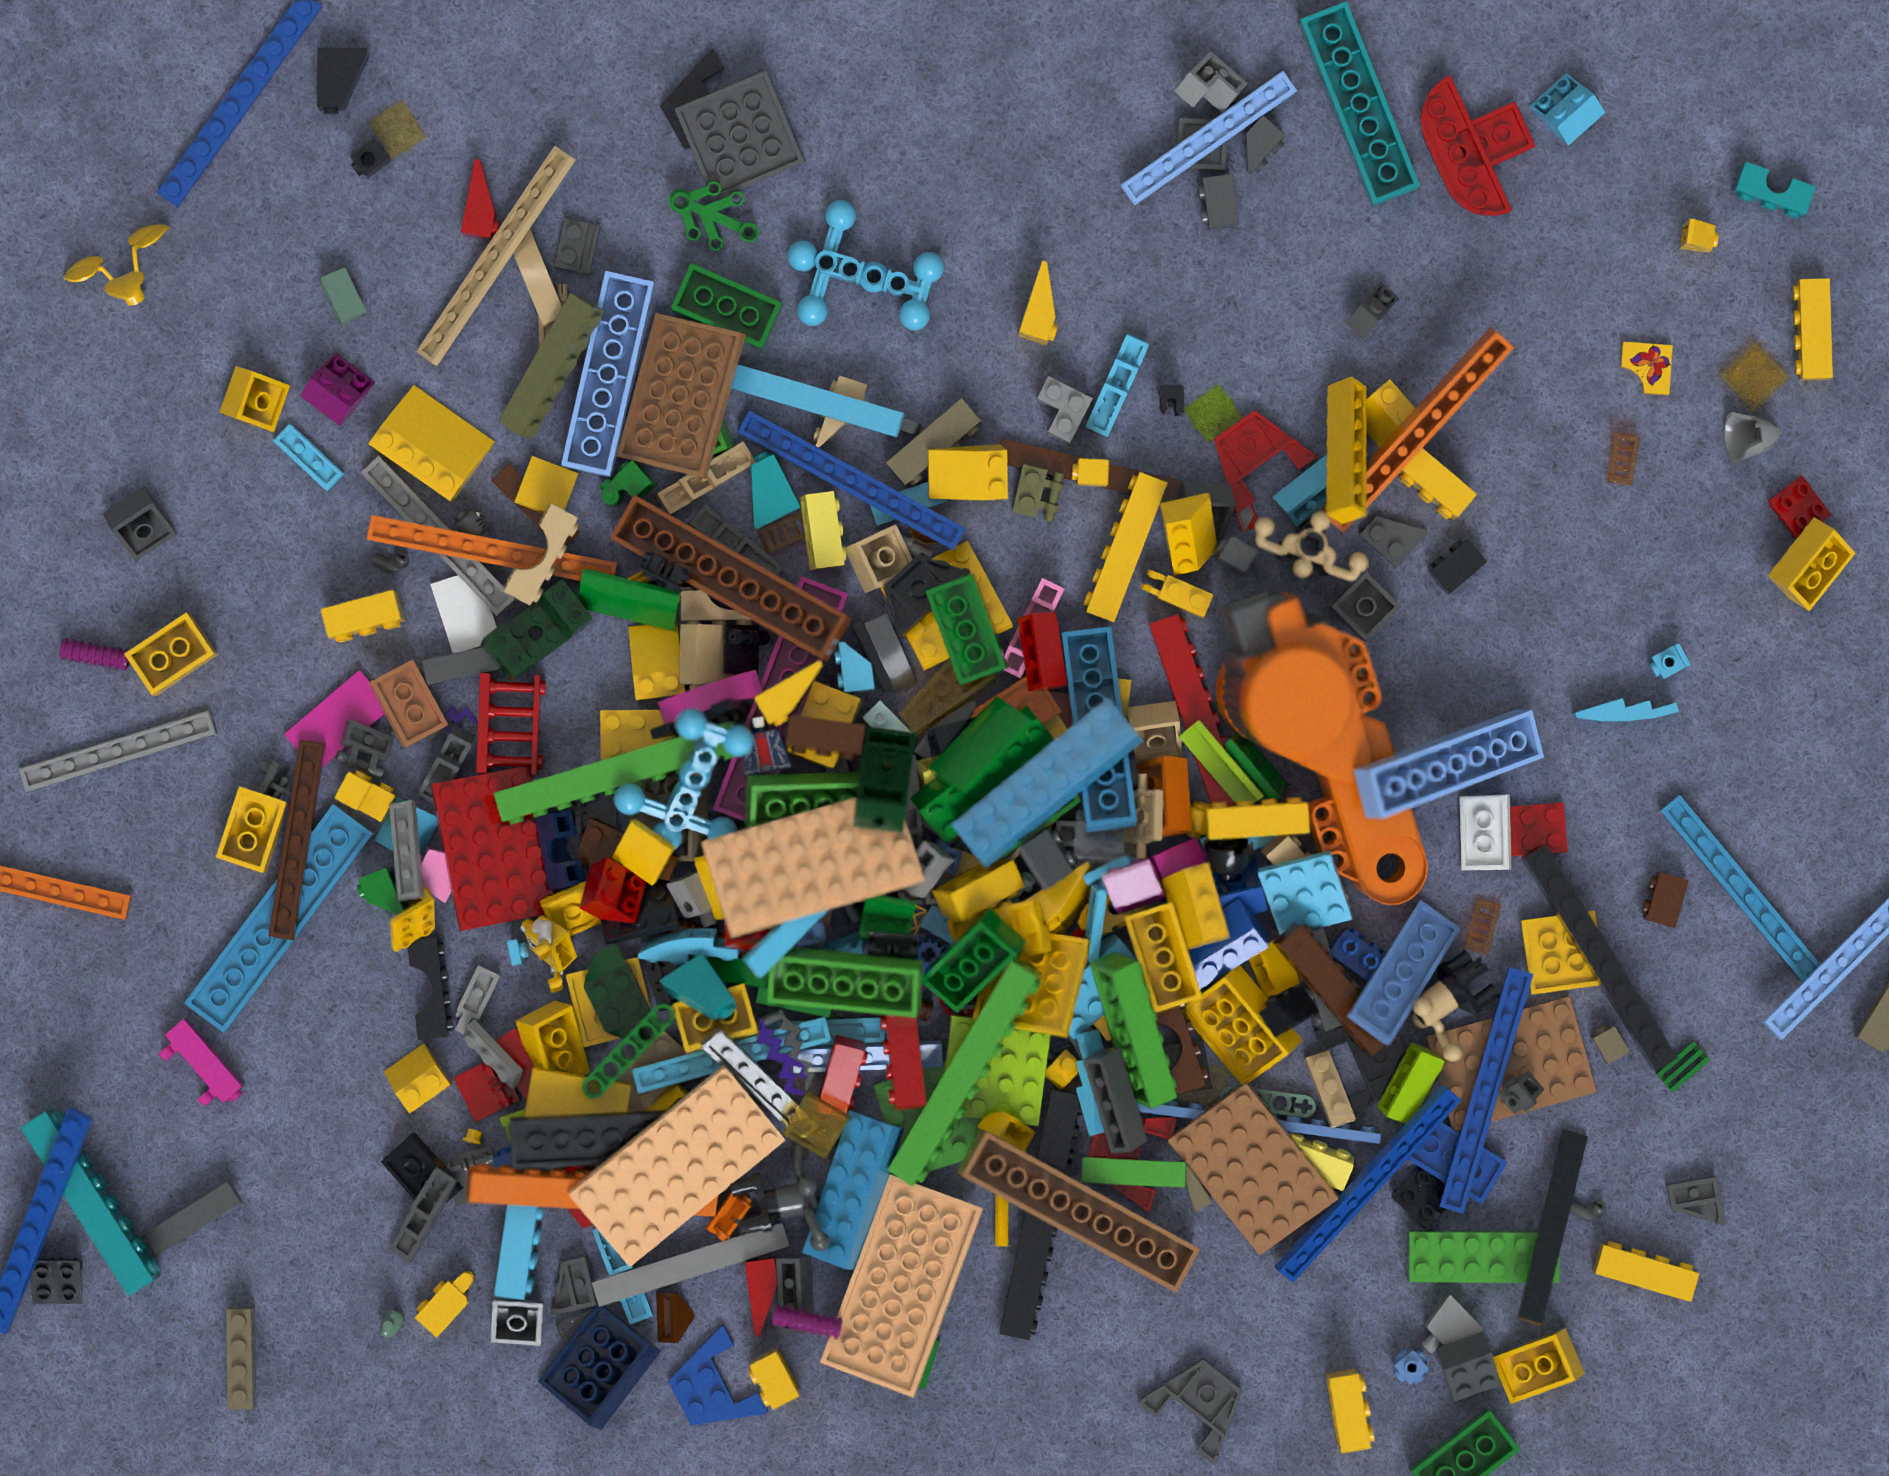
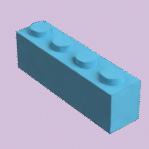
M1366 453V462H1367V460L1369 459V456H1368L1367 453ZM1327 454L1272 497L1282 513L1296 528L1327 504Z

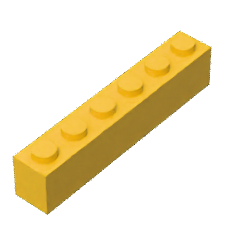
M1352 376L1328 385L1326 511L1328 516L1340 524L1366 516V386Z
M1141 472L1138 473V476H1132L1128 489L1132 490L1129 499H1123L1119 510L1120 513H1123L1120 523L1115 521L1110 536L1114 537L1111 546H1105L1101 559L1105 560L1102 569H1096L1092 582L1096 583L1093 593L1088 591L1083 605L1087 606L1086 612L1112 622L1115 621L1166 489L1167 482Z

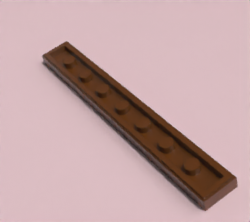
M1003 438L1000 443L1007 449V466L1022 469L1024 463L1048 468L1047 475L1054 476L1055 471L1065 473L1063 479L1075 482L1076 480H1072V465L1077 464L1078 459H1088ZM1109 464L1108 485L1100 487L1131 494L1132 490L1128 489L1133 475L1138 476V473L1141 472L1167 482L1161 502L1165 503L1176 500L1182 481Z
M300 740L269 937L295 940L325 743Z

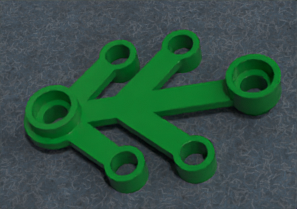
M711 180L706 186L690 192L685 188H677L669 195V205L673 211L681 213L686 227V236L691 241L698 240L701 236V231L694 224L690 211L700 215L709 238V247L713 251H719L723 247V240L718 236L713 221L739 232L741 239L745 242H753L759 236L758 226L754 222L746 221L742 223L718 212L730 206H740L744 202L742 192L734 190L729 196L706 205L696 202V200L707 195L717 196L721 192V184L717 180ZM711 184L718 185L719 188L716 192L709 190ZM734 194L741 196V200L737 203L732 201ZM677 197H685V203L678 204L676 202ZM746 227L753 228V233L751 235H746L744 233V229ZM691 229L698 231L696 237L689 236L688 233ZM714 239H718L721 242L717 248L711 245Z

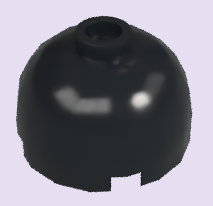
M1245 837L1223 838L1222 840L1215 841L1214 839L1207 838L1203 842L1204 861L1209 863L1211 871L1219 874L1221 878L1232 879L1235 875L1244 872L1251 863L1253 843L1248 844V839Z

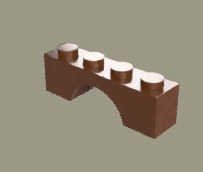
M1185 1004L1156 1012L1157 1020L1155 1021L1156 1025L1165 1026L1174 1031L1181 1041V1058L1176 1066L1170 1070V1074L1176 1082L1175 1091L1177 1096L1206 1087L1205 1081L1209 1080L1205 1066L1200 1067L1197 1057H1201L1197 1042L1192 1043L1189 1035L1194 1033L1190 1019H1184L1182 1010L1186 1009Z

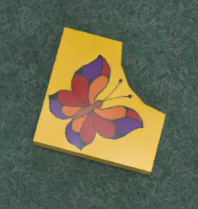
M1622 342L1620 367L1629 369L1638 376L1642 383L1643 394L1669 395L1673 345Z

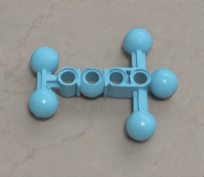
M836 200L830 203L825 210V219L829 225V230L823 250L819 254L813 243L806 240L796 241L789 247L787 260L793 269L805 272L811 270L815 265L817 268L810 294L803 297L797 305L798 318L805 325L816 326L825 321L828 315V307L823 299L830 277L846 282L856 281L857 285L860 284L864 290L872 293L882 290L886 293L888 290L894 296L910 295L912 299L906 301L899 310L901 324L905 328L914 331L923 329L928 324L930 310L926 305L932 282H936L944 273L942 258L934 252H924L917 256L913 263V271L918 278L917 282L909 280L902 272L892 273V269L888 270L880 262L871 261L865 264V261H862V263H859L858 260L852 257L838 254L844 230L852 227L856 220V211L850 202ZM823 257H830L834 261L833 266L829 269H823L819 265L820 260ZM847 264H854L857 267V272L853 276H847L843 272L844 267ZM871 271L879 272L881 274L880 281L877 283L869 282L867 280L868 273ZM895 278L903 279L905 282L904 288L894 290L891 287L892 280Z
M695 708L682 710L676 718L675 726L680 736L689 740L700 739L694 744V753H690V760L681 766L679 782L675 785L667 804L645 797L644 792L639 786L630 783L620 786L615 792L613 799L616 808L623 814L633 815L642 811L664 819L665 821L657 823L652 831L675 846L674 850L681 844L683 837L681 830L685 827L706 834L708 840L738 832L736 824L728 817H718L711 821L692 813L697 804V796L701 795V789L710 781L712 767L717 760L716 746L718 742L723 744L727 753L736 757L748 754L754 744L753 734L745 726L734 725L728 729L707 722L703 712ZM703 751L710 752V754L706 756L701 755L700 753ZM693 772L700 773L699 776H691L690 774ZM683 793L691 794L689 797H682L680 795ZM673 814L681 815L679 818L671 817Z

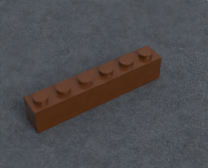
M1293 923L1272 943L1365 1054L1373 1056L1385 1044L1347 1017L1360 995V988L1352 980L1348 981L1343 975L1345 970L1339 963L1330 960L1328 957L1329 951L1323 944L1315 942L1312 938L1314 933L1307 925Z

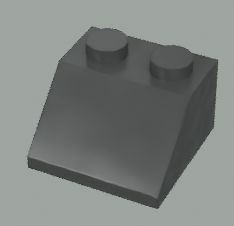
M1183 480L1176 500L1209 493L1216 540H1223L1235 507L1230 483Z
M145 487L103 513L110 530L135 561L177 535L161 508Z
M1051 825L1022 843L1018 848L1044 891L1064 879L1077 868L1075 856L1070 850L1066 851L1062 844L1064 841L1062 835L1057 829L1053 830Z
M493 1298L490 1343L540 1346L543 1301Z

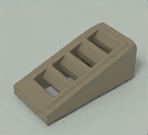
M1187 1163L1186 1186L1196 1213L1211 1204L1212 1200Z

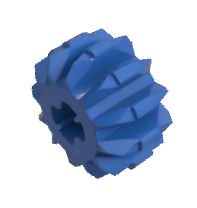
M932 933L928 934V942H925L923 936L919 935L921 945H918L917 959H925V957H921V952H925L928 947L932 948V952L935 951L936 956L931 957L930 961H923L925 971L941 955V951L948 948L947 944L941 947L937 946L942 940L940 936L936 939L935 943L931 942Z

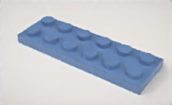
M1419 900L1347 1017L1385 1045H1389L1460 928L1425 902Z

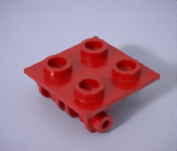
M1802 475L1768 500L1770 503L1769 507L1777 515H1780L1778 519H1783L1784 523L1782 525H1787L1786 528L1792 534L1791 537L1796 539L1814 517L1823 522L1832 515Z
M485 1063L454 1077L475 1122L520 1100L515 1089H512L506 1082H502L492 1067Z

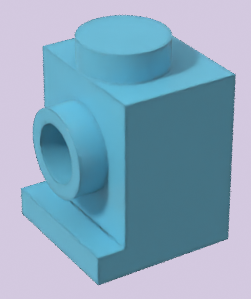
M1677 643L1650 657L1652 663L1649 664V667L1654 676H1660L1662 680L1691 664L1680 644ZM1666 658L1673 660L1671 667L1665 665Z

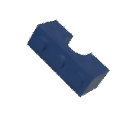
M572 810L535 817L548 889L569 887L584 882L585 877L581 859L575 860L571 858L567 850L569 836L576 834Z

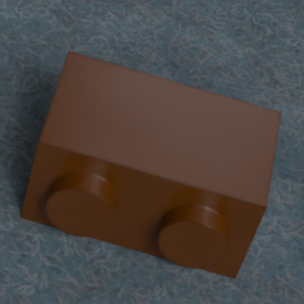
M1657 872L1656 876L1652 875L1648 885V890H1651L1649 900H1644L1641 913L1645 914L1643 919L1675 928L1689 880L1662 872Z

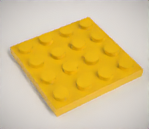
M968 541L956 546L954 551L950 549L932 558L936 561L948 562L949 565L960 569L967 568L971 571V574H975L997 635L1013 627L1009 616ZM881 586L880 589L887 601L883 586ZM931 611L905 635L923 670L950 658L933 611Z
M1049 933L1052 951L1028 956L1023 955L1021 949L1016 957L1043 975L1039 980L1042 982L1039 990L1035 995L1031 994L1026 1001L1029 1003L1027 1010L1022 1016L1018 1015L1014 1023L1017 1026L1015 1029L1068 1038L1088 958L1090 940ZM1009 964L979 992L972 1017L973 1020H977Z

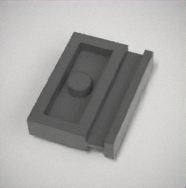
M565 218L554 267L590 275L600 226Z

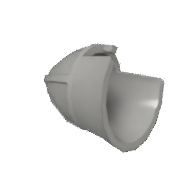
M1730 412L1726 417L1723 429L1725 449L1729 458L1734 463H1740L1747 458L1770 450L1778 442L1781 433L1777 426L1764 418Z

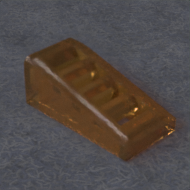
M1613 431L1607 482L1632 485L1640 442L1638 434ZM1620 440L1632 441L1631 446L1620 445L1619 443ZM1618 450L1629 451L1630 456L1618 455ZM1616 460L1629 462V466L1616 465ZM1615 470L1626 471L1628 476L1614 475Z
M801 513L757 531V535L767 554L805 538V534H800L795 520L799 519L803 527ZM790 523L795 537L791 538L786 524ZM780 527L785 541H781L776 528ZM769 531L771 532L776 545L772 544V541L768 534Z
M1477 898L1464 942V949L1484 955L1488 954L1501 904ZM1480 908L1493 911V916L1479 912ZM1477 918L1491 921V924L1487 925L1476 921ZM1474 928L1488 931V934L1484 935L1474 932ZM1472 937L1485 941V944L1471 941Z

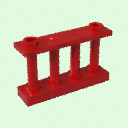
M480 673L476 773H488L489 768H493V766L531 767L532 775H538V770H543V755H539L541 695L546 694V681L542 680L541 675H535V683H510L492 679L491 673ZM496 691L533 692L534 707L495 706V704L491 703V694H496ZM495 716L533 717V732L494 731V728H490V718H495ZM494 741L532 742V757L494 756L493 753H489V745L494 743Z

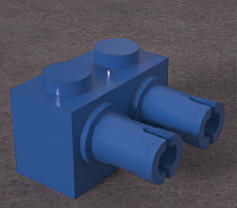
M1344 928L1330 947L1332 957L1368 982L1382 960L1384 950L1373 942L1370 945L1363 942L1361 939L1364 936L1354 928H1351L1349 931Z

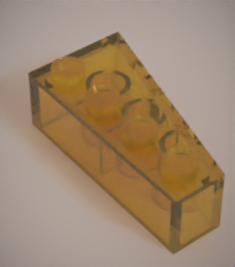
M949 658L899 714L911 732L916 733V738L944 717L997 683V679L994 674H990L959 685Z

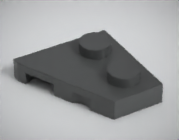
M1376 516L1359 536L1397 568L1427 535L1428 531Z
M1716 1176L1666 1185L1671 1210L1717 1224H1725Z
M588 1256L561 1262L560 1279L556 1285V1297L554 1306L551 1307V1315L598 1305L592 1286L594 1281Z

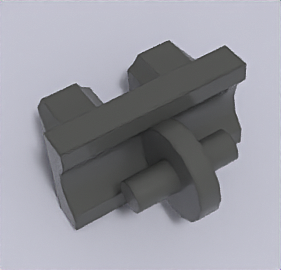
M262 760L258 772L266 776L262 784L253 780L248 789L280 799L282 793L289 796L291 791L285 788L289 779L285 776L290 767L274 760L273 762Z

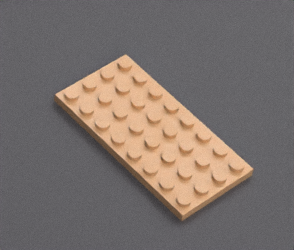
M856 798L703 841L702 848L730 937H737L924 882L906 821L903 834L853 827Z
M723 1065L567 1193L629 1267H631L728 1188L731 1183H734L782 1144L785 1138Z
M890 1174L836 1318L842 1317L843 1320L840 1336L837 1340L834 1339V1336H830L820 1363L914 1398L981 1218L983 1208L918 1184L911 1186Z

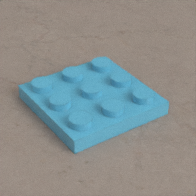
M1330 850L1258 869V874L1280 935L1293 923L1305 924L1312 930L1352 920L1353 914Z

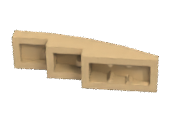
M529 229L513 254L542 325L545 328L554 323L562 309V305L532 231Z
M743 441L712 459L707 479L686 475L655 496L664 511L672 515L749 468L750 463L754 461L753 456Z

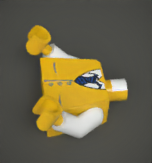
M539 916L535 921L528 918L522 923L521 931L525 933L531 950L539 956L540 961L544 960L550 965L551 975L554 976L547 979L551 993L561 991L563 989L561 978L563 970L577 958L569 932L545 916Z

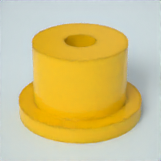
M468 1129L466 1137H463L462 1140L481 1146L482 1132Z

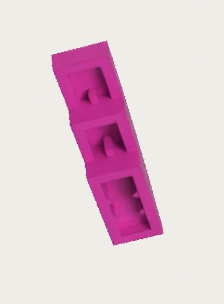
M753 670L659 701L658 706L663 722L666 724L676 722V718L682 710L695 708L705 712L711 709L710 705L727 698L744 701L755 698L762 694L763 691L757 672Z

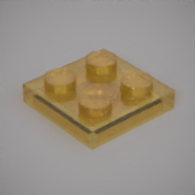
M1754 342L1719 376L1752 412H1755L1790 378L1757 342Z
M807 1091L783 1131V1135L826 1159L851 1116Z

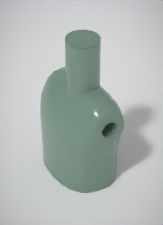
M391 1309L380 1326L379 1334L386 1338L393 1337L404 1323V1314L398 1309Z

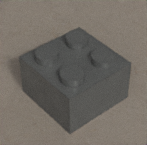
M1366 571L1329 608L1365 643L1402 606Z
M1483 1332L1436 1349L1446 1385L1454 1402L1501 1385L1491 1350Z

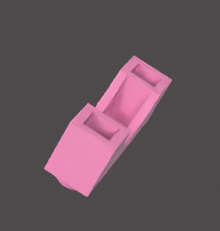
M1042 578L1024 616L1031 613L1053 612L1064 588ZM1018 626L1004 654L1009 668L1003 671L1020 679L1025 670Z

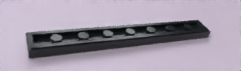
M1565 1129L1562 1131L1517 1319L1540 1326L1543 1324L1588 1136Z

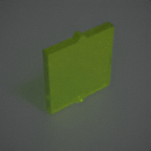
M1219 385L1184 409V412L1194 424L1193 428L1198 429L1207 443L1243 418L1233 405V399H1229Z

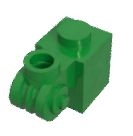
M632 460L631 462L626 461L618 468L617 471L619 473L614 476L615 478L613 480L611 478L606 479L599 488L602 490V500L606 504L618 506L624 500L622 492L627 491L632 498L636 495L642 499L657 483L639 462Z

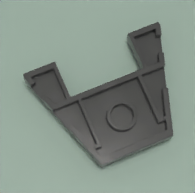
M1201 1359L1141 1398L1138 1403L1156 1417L1172 1397L1212 1428L1196 1450L1215 1464L1240 1399L1242 1389L1206 1360Z

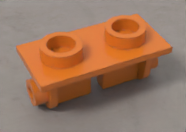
M731 1191L706 1229L722 1241H725L726 1238L729 1239L738 1225L735 1220L743 1218L748 1209L752 1207L750 1204L753 1200L746 1194L733 1197Z

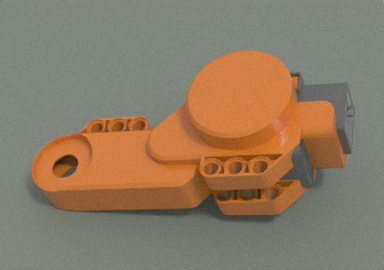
M1269 589L1219 607L1231 649L1225 650L1222 653L1223 663L1216 681V700L1223 719L1232 730L1242 737L1316 771L1324 797L1308 804L1309 827L1318 853L1330 850L1332 855L1338 854L1339 859L1335 864L1338 874L1349 878L1359 892L1379 903L1396 905L1410 900L1421 890L1428 871L1426 853L1412 808L1385 818H1366L1354 773L1356 768L1395 754L1385 724L1362 714L1375 709L1381 702V694L1365 644L1356 638L1331 628L1328 618L1316 614L1304 615L1299 597L1287 592ZM1354 643H1355L1356 648H1357V649H1356V652H1355L1354 647H1353V644H1354ZM1360 667H1362L1363 670H1364L1363 676H1362ZM1367 691H1370L1371 699L1369 702L1364 703ZM1320 807H1323V816L1319 819H1316V810ZM1330 830V840L1323 842V834ZM1394 853L1398 860L1397 871L1390 878L1380 879L1376 870L1379 859L1385 854Z

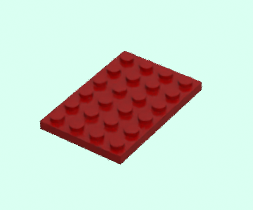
M518 767L430 784L459 931L544 915L540 900L554 895L553 890L548 889L533 813L523 816L525 821L510 825L509 820L502 822L494 796L496 792L532 782L529 767Z

